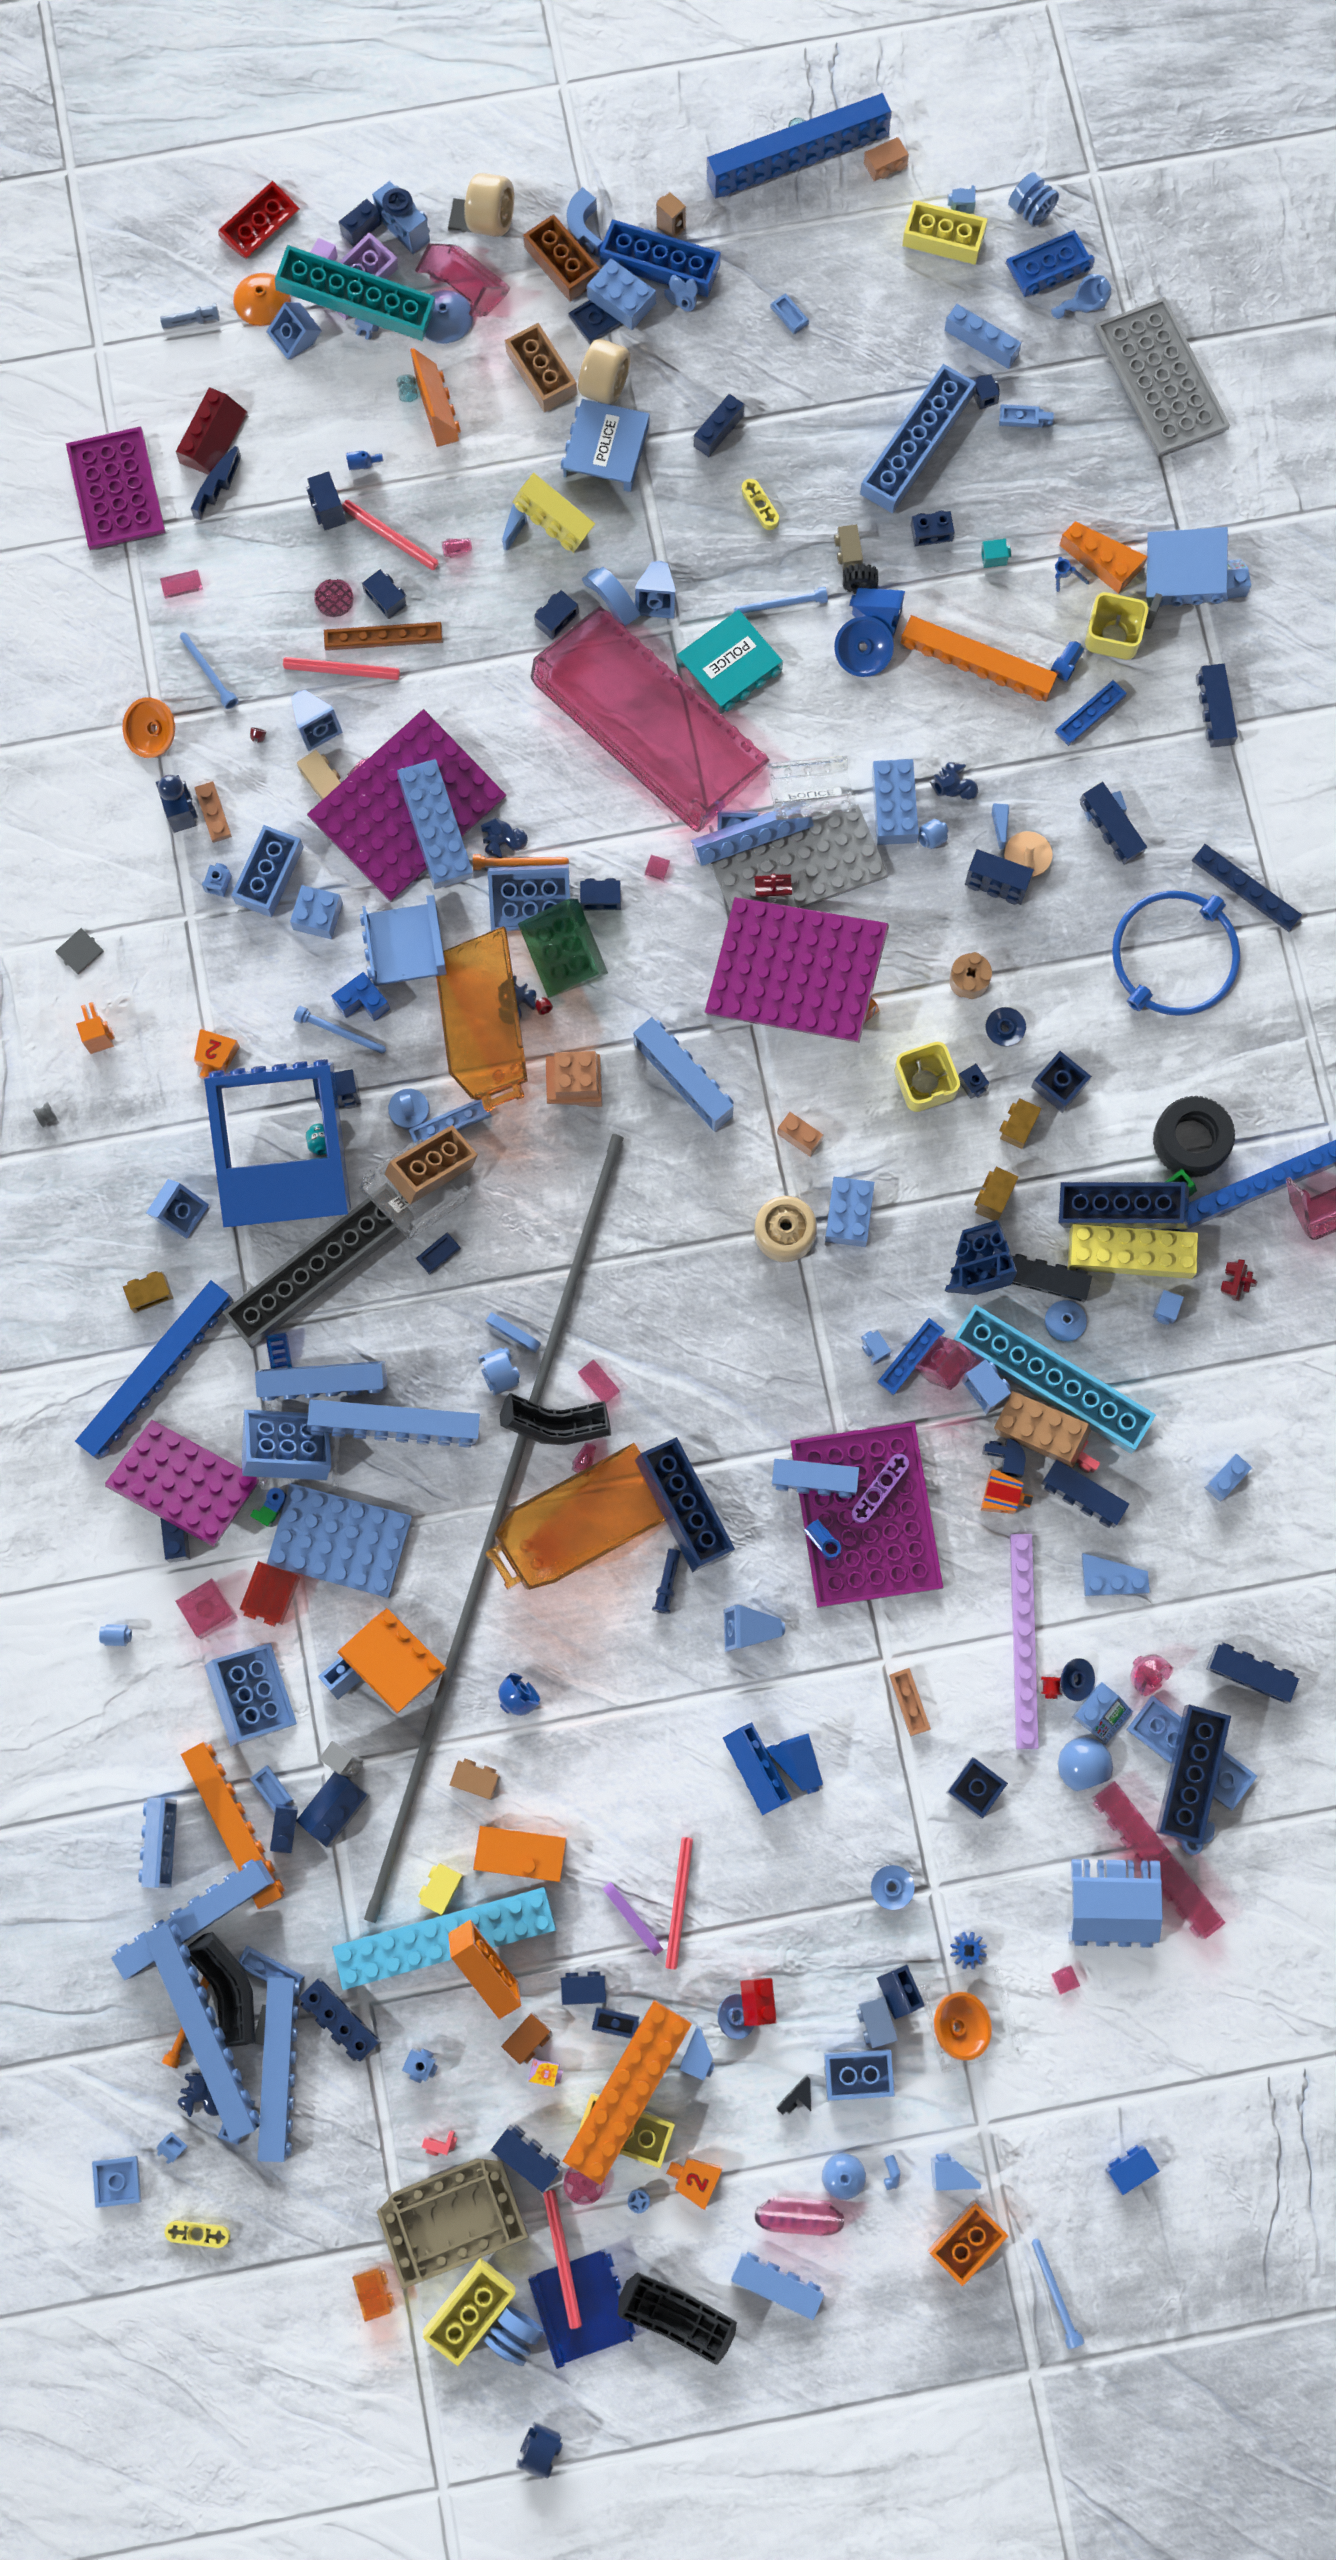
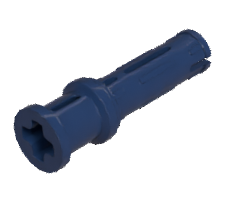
M671 1548L667 1550L661 1584L656 1589L657 1598L655 1606L652 1607V1611L668 1615L671 1613L669 1610L671 1599L675 1595L672 1589L681 1551Z

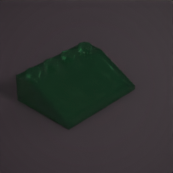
M567 899L518 923L548 998L608 974L578 899Z

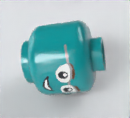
M314 1124L306 1132L307 1148L310 1152L317 1155H325L327 1151L323 1124Z

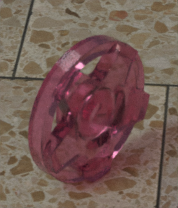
M570 2167L564 2177V2190L568 2198L580 2205H589L596 2202L604 2192L605 2179L598 2193L596 2190V2186L599 2185L598 2183L580 2172L572 2173L571 2171L574 2168ZM567 2182L573 2186L571 2193L568 2190ZM585 2195L589 2200L581 2201L579 2199Z

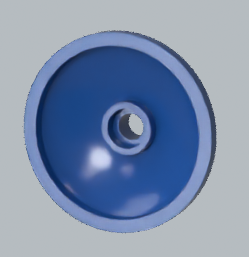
M869 616L856 617L846 622L838 631L834 643L835 656L840 666L846 672L858 677H869L881 672L890 662L894 650L893 637L887 626L880 620ZM861 643H865L867 645V649L865 651L860 650Z

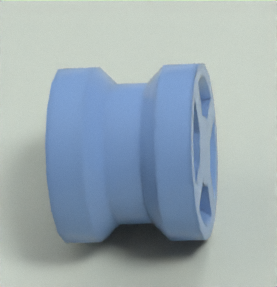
M641 2188L633 2190L628 2197L629 2209L634 2213H643L648 2209L650 2204L649 2194Z

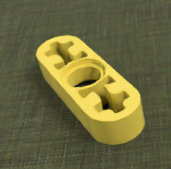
M755 479L745 480L742 484V495L763 528L766 530L775 529L779 524L777 511ZM748 486H750V488H754V497L751 490H747ZM761 500L766 505L763 508H757L755 503ZM767 515L770 519H773L772 523L771 521H767Z
M181 2220L170 2222L164 2232L168 2241L181 2244L221 2248L230 2240V2231L225 2226ZM177 2225L178 2230L185 2231L186 2226H189L187 2239H184L185 2234L181 2233L176 2238L173 2237L174 2234L170 2232V2229ZM196 2227L201 2228L204 2233L203 2238L199 2241L194 2240L191 2235L192 2230ZM208 2229H211L210 2234H217L219 2230L222 2231L221 2234L225 2236V2239L218 2243L217 2238L210 2237L209 2242H206Z

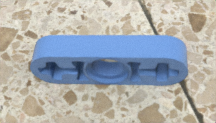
M492 1312L485 1320L488 1325L534 1353L541 1346L538 1340Z

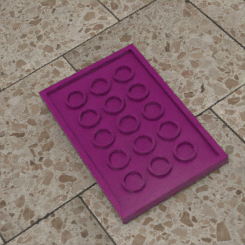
M141 426L65 443L89 550L166 533Z
M151 1419L107 1479L105 1487L215 1547L259 1484L260 1479L253 1476H242V1469Z

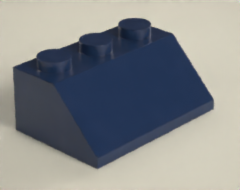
M334 1771L296 1822L325 1847L330 1848L370 1795L348 1777Z

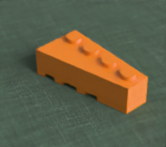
M1076 521L1062 534L1059 545L1118 594L1144 568L1148 557Z

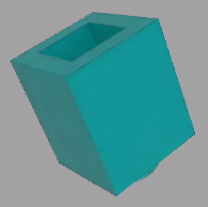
M1006 538L982 542L981 556L983 567L990 568L1007 565L1008 558L1011 557L1010 545L1007 546Z

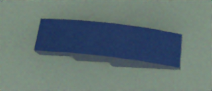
M234 446L217 463L199 489L190 508L195 519H202L207 504H216L221 488L229 490L241 459L237 446Z

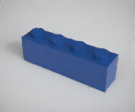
M752 1722L723 1737L726 1747L735 1761L736 1767L740 1771L762 1816L792 1800Z

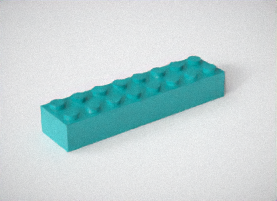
M287 245L275 277V289L279 292L422 342L435 308V296Z

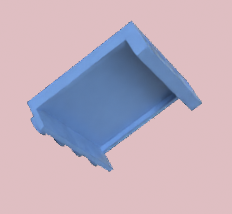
M1228 527L1148 532L1146 591L1148 606H1151L1156 593L1163 596L1159 607L1163 605L1181 606L1183 604L1200 605L1209 602L1220 604L1228 601Z

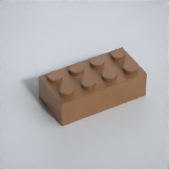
M539 323L505 340L507 355L544 413L578 395L577 382Z
M451 1125L391 1160L384 1175L411 1205L471 1169L478 1154L455 1127Z
M1014 1391L1011 1392L994 1426L997 1435L1006 1439H1012L1019 1445L1053 1460L1057 1459L1074 1468L1091 1433L1088 1423Z

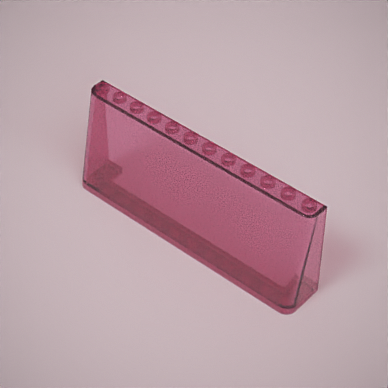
M601 606L533 658L531 680L534 685L695 832H700L718 815V812H721L769 765L770 759L764 752L756 748L750 739L745 738L739 732L737 727L731 725L721 713L713 709L707 700L702 699L696 693L694 688L689 687L678 674H675L668 668L665 662L659 660L652 650L647 649L636 636L627 631L623 624L616 621L611 613L604 610Z

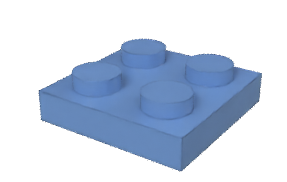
M138 2156L92 2162L95 2208L141 2202Z

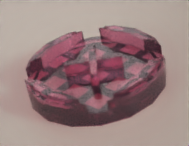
M341 579L325 580L315 590L314 599L316 607L325 616H342L353 605L352 589L348 583Z

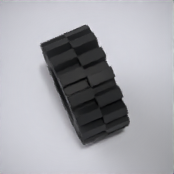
M863 563L862 565H849V568L846 567L843 570L844 590H847L849 593L853 591V594H856L858 588L877 589L878 569L875 566L871 567L869 564L865 566Z

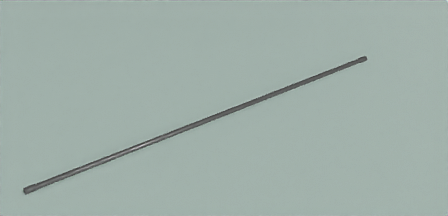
M612 1134L605 1162L529 1401L537 1405L540 1402L611 1173L624 1139L617 1134ZM518 1434L450 1648L445 1664L446 1670L442 1674L375 1889L365 1913L364 1920L376 1923L387 1883L528 1440L527 1437Z

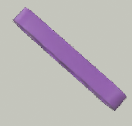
M894 1455L854 1506L851 1516L856 1523L863 1524L871 1518L906 1472L909 1460L905 1455ZM896 1459L897 1461H899L900 1459H902L904 1461L903 1465L905 1467H899L895 1473L899 1474V1476L896 1477L895 1474L887 1470V1468L890 1467V1469L892 1470L896 1465L894 1460ZM883 1475L892 1477L893 1482L890 1486H884L880 1480ZM872 1491H876L880 1495V1500L876 1503H872L868 1499V1494ZM864 1500L868 1506L873 1507V1510H870L868 1507L865 1511L867 1517L859 1519L857 1518L858 1513L856 1510L861 1511L865 1504L861 1502Z
M611 1882L603 1887V1891L654 1956L663 1951V1947Z

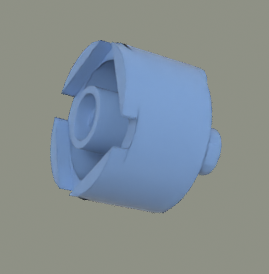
M499 1348L478 1357L479 1364L482 1363L484 1369L481 1370L490 1391L493 1390L494 1396L518 1386L520 1374L516 1366L512 1367L510 1360L512 1357L508 1348Z

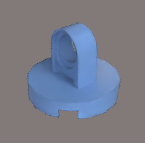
M412 1088L402 1089L396 1092L390 1099L388 1112L394 1124L408 1130L424 1123L429 1115V1104L426 1097L420 1091Z

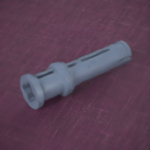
M216 303L202 308L197 306L192 311L160 316L163 329L194 322L204 324L205 321L215 319L220 321Z

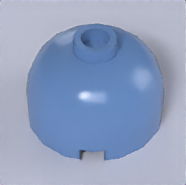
M839 2153L831 2156L825 2162L822 2170V2182L831 2196L840 2200H849L856 2197L863 2190L866 2183V2172L863 2164L857 2157Z

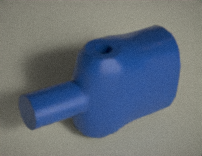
M363 450L346 453L349 470L368 469L372 466V463L383 462V455H370Z

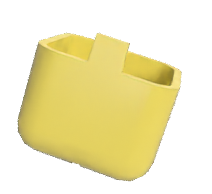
M1107 592L1100 593L1095 599L1085 638L1087 650L1092 653L1123 660H1130L1136 656L1148 614L1147 604L1135 598ZM1117 615H1120L1118 626L1126 633V640L1124 642L1104 638L1102 634L1104 628L1115 625Z
M933 1042L903 1052L897 1057L894 1068L895 1076L906 1105L911 1111L920 1112L947 1103L957 1096L960 1080L948 1049L942 1042ZM917 1062H919L922 1071H930L936 1077L941 1076L937 1080V1087L931 1092V1097L929 1093L919 1092L912 1086V1077L919 1071Z

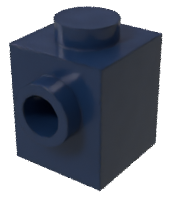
M992 374L987 376L981 375L973 381L976 382L974 398L979 410L998 404L1000 389L998 382L994 381Z
M976 1063L959 1073L960 1085L970 1099L975 1096L979 1098L987 1093L986 1089H988L989 1081Z

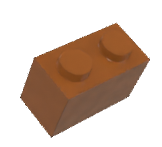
M532 2012L501 2047L519 2065L523 2061L528 2064L536 2055L533 2050L538 2045L543 2047L551 2038L548 2035L551 2030Z

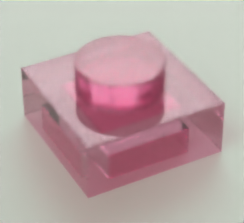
M1071 1965L1050 1973L1060 1995L1080 1986Z

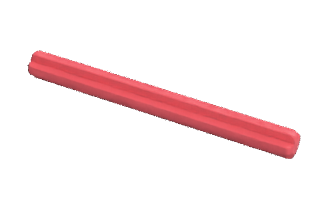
M345 500L342 504L343 510L429 569H436L439 564L436 558L350 500Z
M290 657L283 659L284 669L391 680H398L400 677V670L398 668Z
M682 1837L665 1964L667 1969L673 1970L677 1968L693 1844V1839Z
M548 2190L543 2195L570 2329H576L581 2327L582 2323L555 2190Z

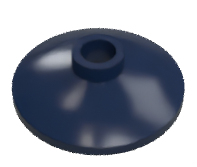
M1001 1007L990 1013L986 1020L985 1030L993 1043L1009 1047L1022 1040L1026 1032V1022L1022 1014L1016 1009ZM1006 1026L1009 1031L1003 1032L1001 1028Z
M1082 1658L1070 1660L1065 1665L1061 1674V1688L1064 1695L1072 1701H1082L1092 1692L1095 1683L1092 1665Z

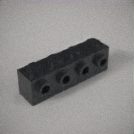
M1022 1254L1012 1256L1017 1270V1274L1012 1282L1013 1285L1083 1303L1087 1300L1092 1276L1088 1275L1087 1271L1076 1269V1272L1067 1270L1068 1267L1061 1264H1056L1055 1266L1047 1265L1048 1262L1045 1260H1028L1027 1256Z

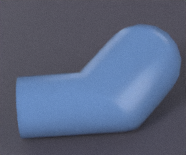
M890 2155L884 2158L890 2175L889 2178L884 2179L887 2190L896 2189L900 2181V2169L894 2155Z

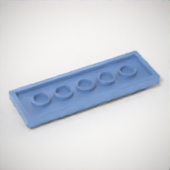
M1152 1695L1126 1730L1171 1764L1182 1717ZM1224 1750L1213 1798L1230 1811H1233L1257 1778V1775Z

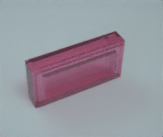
M198 569L160 578L165 599L203 590Z
M594 1359L577 1372L601 1402L605 1401L607 1403L620 1393L617 1386Z

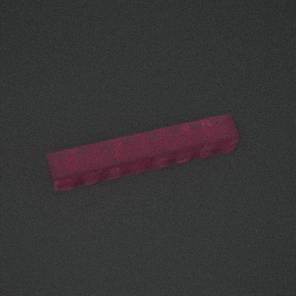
M1115 1781L1110 1782L1091 1797L1095 1801L1092 1803L1095 1809L1100 1814L1103 1812L1108 1818L1106 1822L1113 1831L1117 1830L1122 1836L1120 1841L1127 1849L1131 1848L1136 1855L1133 1857L1139 1865H1141V1861H1147L1149 1871V1861H1160L1162 1895L1168 1902L1172 1901L1176 1905V1913L1182 1920L1186 1919L1190 1923L1189 1929L1196 1938L1200 1936L1201 1939H1206L1226 1923Z

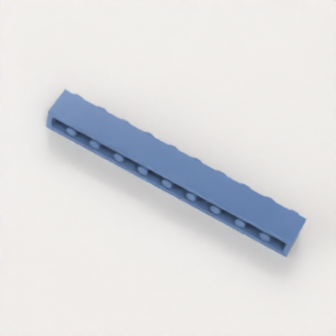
M172 1920L149 1930L144 1934V1937L231 2142L255 2131L259 2127L260 2118L257 2111L252 2109L248 2090H244L241 2083V2072L233 2064V2053L230 2048L226 2047L224 2032L215 2021L216 2013L207 2002L206 1989L199 1983L198 1970L195 1965L191 1964L189 1959L190 1951L186 1945H183L180 1938L182 1936L181 1930Z

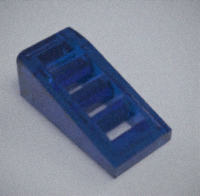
M286 1333L265 1336L271 1369L283 1366L293 1367L288 1335ZM283 1341V1344L272 1345V1342ZM276 1350H285V1352L278 1354H274L273 1352ZM286 1358V1361L275 1363V1359Z

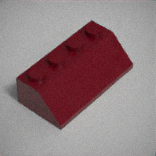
M209 387L175 451L179 463L209 475L217 463L227 454L248 412L226 393Z

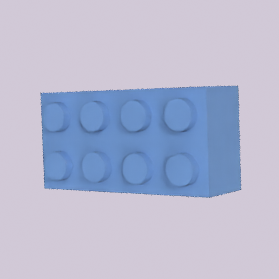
M913 759L873 761L872 782L877 845L917 843L919 833Z
M263 825L231 896L235 904L272 918L303 851L304 846L301 839Z

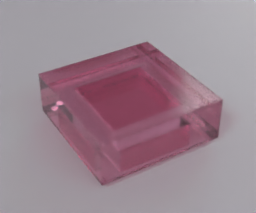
M651 855L645 875L664 881L670 860Z

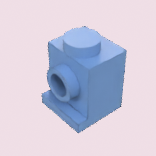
M971 185V189H952V194H948L947 205L951 206L952 210L974 214L976 204L975 185Z
M221 863L209 866L205 880L202 882L205 892L221 897L225 896L232 876L227 866Z
M878 1330L874 1333L869 1331L861 1337L864 1345L862 1349L868 1357H872L870 1362L872 1366L890 1355L891 1349Z

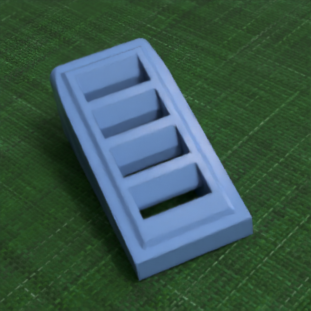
M515 505L511 508L502 537L503 549L506 551L527 522L526 513L517 510Z
M994 803L991 812L999 849H1004L1007 842L1008 804Z

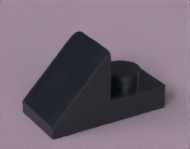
M807 2075L776 2106V2109L782 2115L785 2112L790 2114L797 2107L796 2101L798 2099L811 2111V2083Z

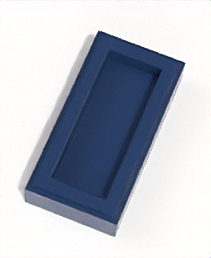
M447 1232L416 1257V1260L430 1275L457 1253L461 1247Z

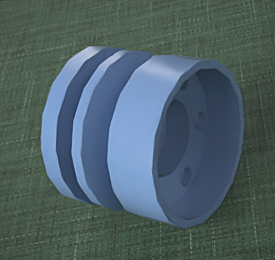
M1031 172L1015 187L1009 198L1008 205L1017 214L1023 213V219L1028 221L1032 227H1036L1053 211L1059 200V193L1053 190L1050 185H1045V181L1038 174Z
M507 2305L497 2317L503 2329L492 2326L490 2331L493 2335L487 2334L484 2341L504 2360L524 2366L527 2359L523 2355L530 2356L532 2352L525 2343L536 2345L544 2333V2329L523 2312Z

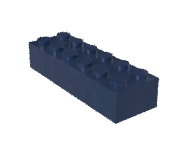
M1186 1182L1060 1183L1058 1223L1063 1228H1071L1073 1224L1122 1228L1188 1229L1189 1186Z
M675 1437L640 1453L635 1462L692 1573L729 1556L735 1548L678 1438Z
M1190 1704L1184 1706L1155 1833L1196 1845L1203 1843L1230 1725V1715Z

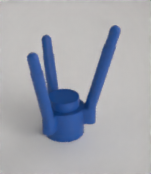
M1058 558L1055 564L1057 592L1060 591L1061 577L1067 578L1071 573H1074L1087 585L1090 583L1075 567L1071 566L1067 559Z

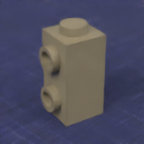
M857 524L838 527L837 535H834L835 547H839V553H837L838 565L842 564V570H845L846 567L849 568V565H862L863 555Z

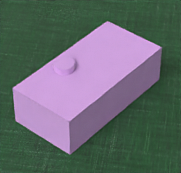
M368 233L339 262L384 279H388L398 269V258L371 233ZM337 312L345 320H347L350 317L348 315Z

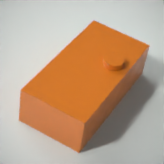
M480 1826L473 1870L561 1882L567 1838Z
M469 1920L449 1932L451 1959L497 2018L500 2020L521 2007L518 1981L473 1922Z

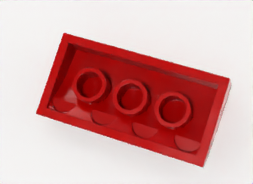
M272 180L218 230V236L236 253L246 259L296 214L300 208Z

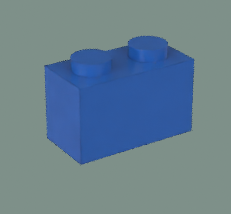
M1138 2145L1131 2147L1126 2151L1128 2155L1121 2159L1119 2157L1114 2158L1108 2163L1109 2167L1105 2169L1121 2195L1128 2193L1160 2172L1149 2152L1142 2145L1140 2147Z

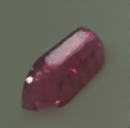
M770 2197L768 2201L757 2206L755 2211L756 2223L761 2228L771 2232L829 2236L838 2233L844 2227L843 2214L828 2201Z

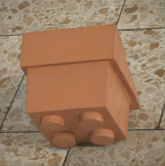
M596 1051L559 1052L554 1053V1056H546L547 1104L602 1107L600 1054H596Z

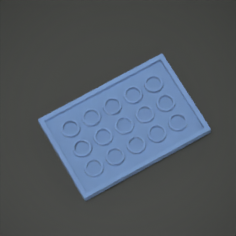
M290 1483L266 1565L389 1598L412 1516Z

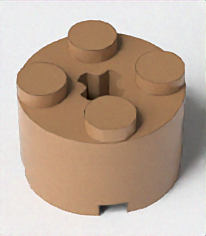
M977 952L961 955L955 960L951 969L949 983L952 991L959 997L969 999L981 997L988 989L992 978L991 965L986 958Z

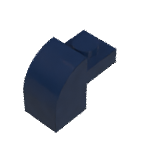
M1007 1439L1005 1446H1001L1002 1443L997 1441H989V1443L984 1444L983 1455L1003 1458L1001 1473L1022 1478L1026 1457L1024 1450L1016 1441Z

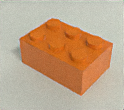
M973 2200L931 2245L928 2252L963 2287L1006 2240L1008 2235Z

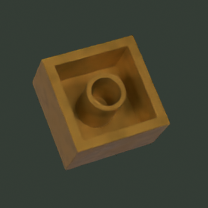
M997 1166L994 1172L989 1171L982 1186L985 1190H980L974 1203L977 1206L975 1213L992 1221H999L1019 1176Z

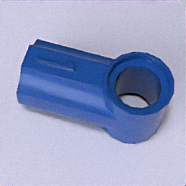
M1070 641L1060 658L1057 657L1050 671L1058 673L1057 678L1068 682L1074 672L1076 663L1084 652L1081 644L1076 641Z
M818 1519L808 1525L804 1532L822 1552L824 1558L830 1561L836 1560L841 1553L839 1541L834 1539ZM828 1545H835L837 1552L835 1554H828L825 1548Z

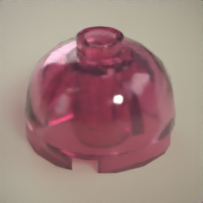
M1156 1654L1144 1657L1139 1656L1132 1663L1134 1666L1130 1675L1131 1683L1141 1696H1148L1162 1686L1160 1682L1163 1678L1166 1680L1170 1678L1174 1668L1162 1656Z

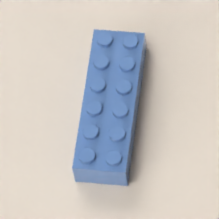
M436 759L397 770V778L434 890L472 879L473 871Z
M651 1017L633 1032L634 1045L706 1124L716 1132L733 1117V1100L728 1094L723 1095L719 1090L720 1086L714 1079L710 1080L705 1075V1069L700 1064L696 1065L692 1061V1055L686 1049L682 1050L678 1046L679 1042L672 1034L669 1036L665 1032L666 1028L659 1020L655 1021Z
M386 1361L261 1369L255 1372L257 1398L262 1397L263 1401H271L277 1399L278 1396H283L284 1399H296L301 1394H304L305 1398H314L319 1396L320 1393H326V1396H338V1394L347 1391V1395H356L361 1393L362 1390H368V1394L380 1393L387 1386Z

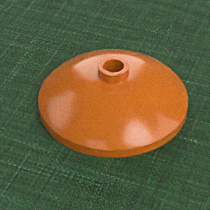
M256 273L244 278L238 284L234 292L233 303L237 314L242 320L255 326L271 325L284 302H291L290 295L275 289L276 275Z
M151 697L140 698L133 702L123 718L122 730L125 742L130 750L140 757L155 758L164 754L171 746L175 736V720L169 707L161 700Z
M967 1992L949 1994L939 2003L934 2016V2030L937 2041L949 2056L957 2060L967 2061L979 2057L987 2049L992 2034L991 2019L986 2007L976 1996Z

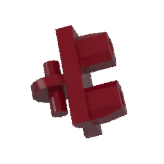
M772 873L771 875L754 876L756 897L792 895L791 874L775 875V873Z
M1241 1259L1238 1260V1263L1227 1262L1225 1274L1234 1276L1233 1282L1223 1281L1221 1285V1292L1231 1296L1234 1301H1240L1242 1289L1243 1292L1249 1293L1250 1287H1256L1258 1283L1257 1280L1252 1279L1254 1273L1251 1271L1247 1272L1248 1266L1245 1264V1260Z

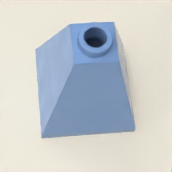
M663 561L651 562L636 584L635 606L640 616L674 619L675 586L668 563Z
M306 690L298 691L291 697L296 724L308 752L343 733L332 706Z
M734 1605L724 1609L725 1652L765 1642L785 1634V1624L780 1618L742 1605Z

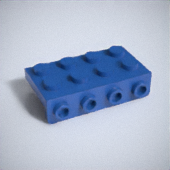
M1073 230L1006 259V265L1023 296L1027 297L1029 295H1036L1045 288H1052L1061 281H1068L1075 275L1090 271L1093 268L1095 258L1093 255L1089 256L1076 231Z

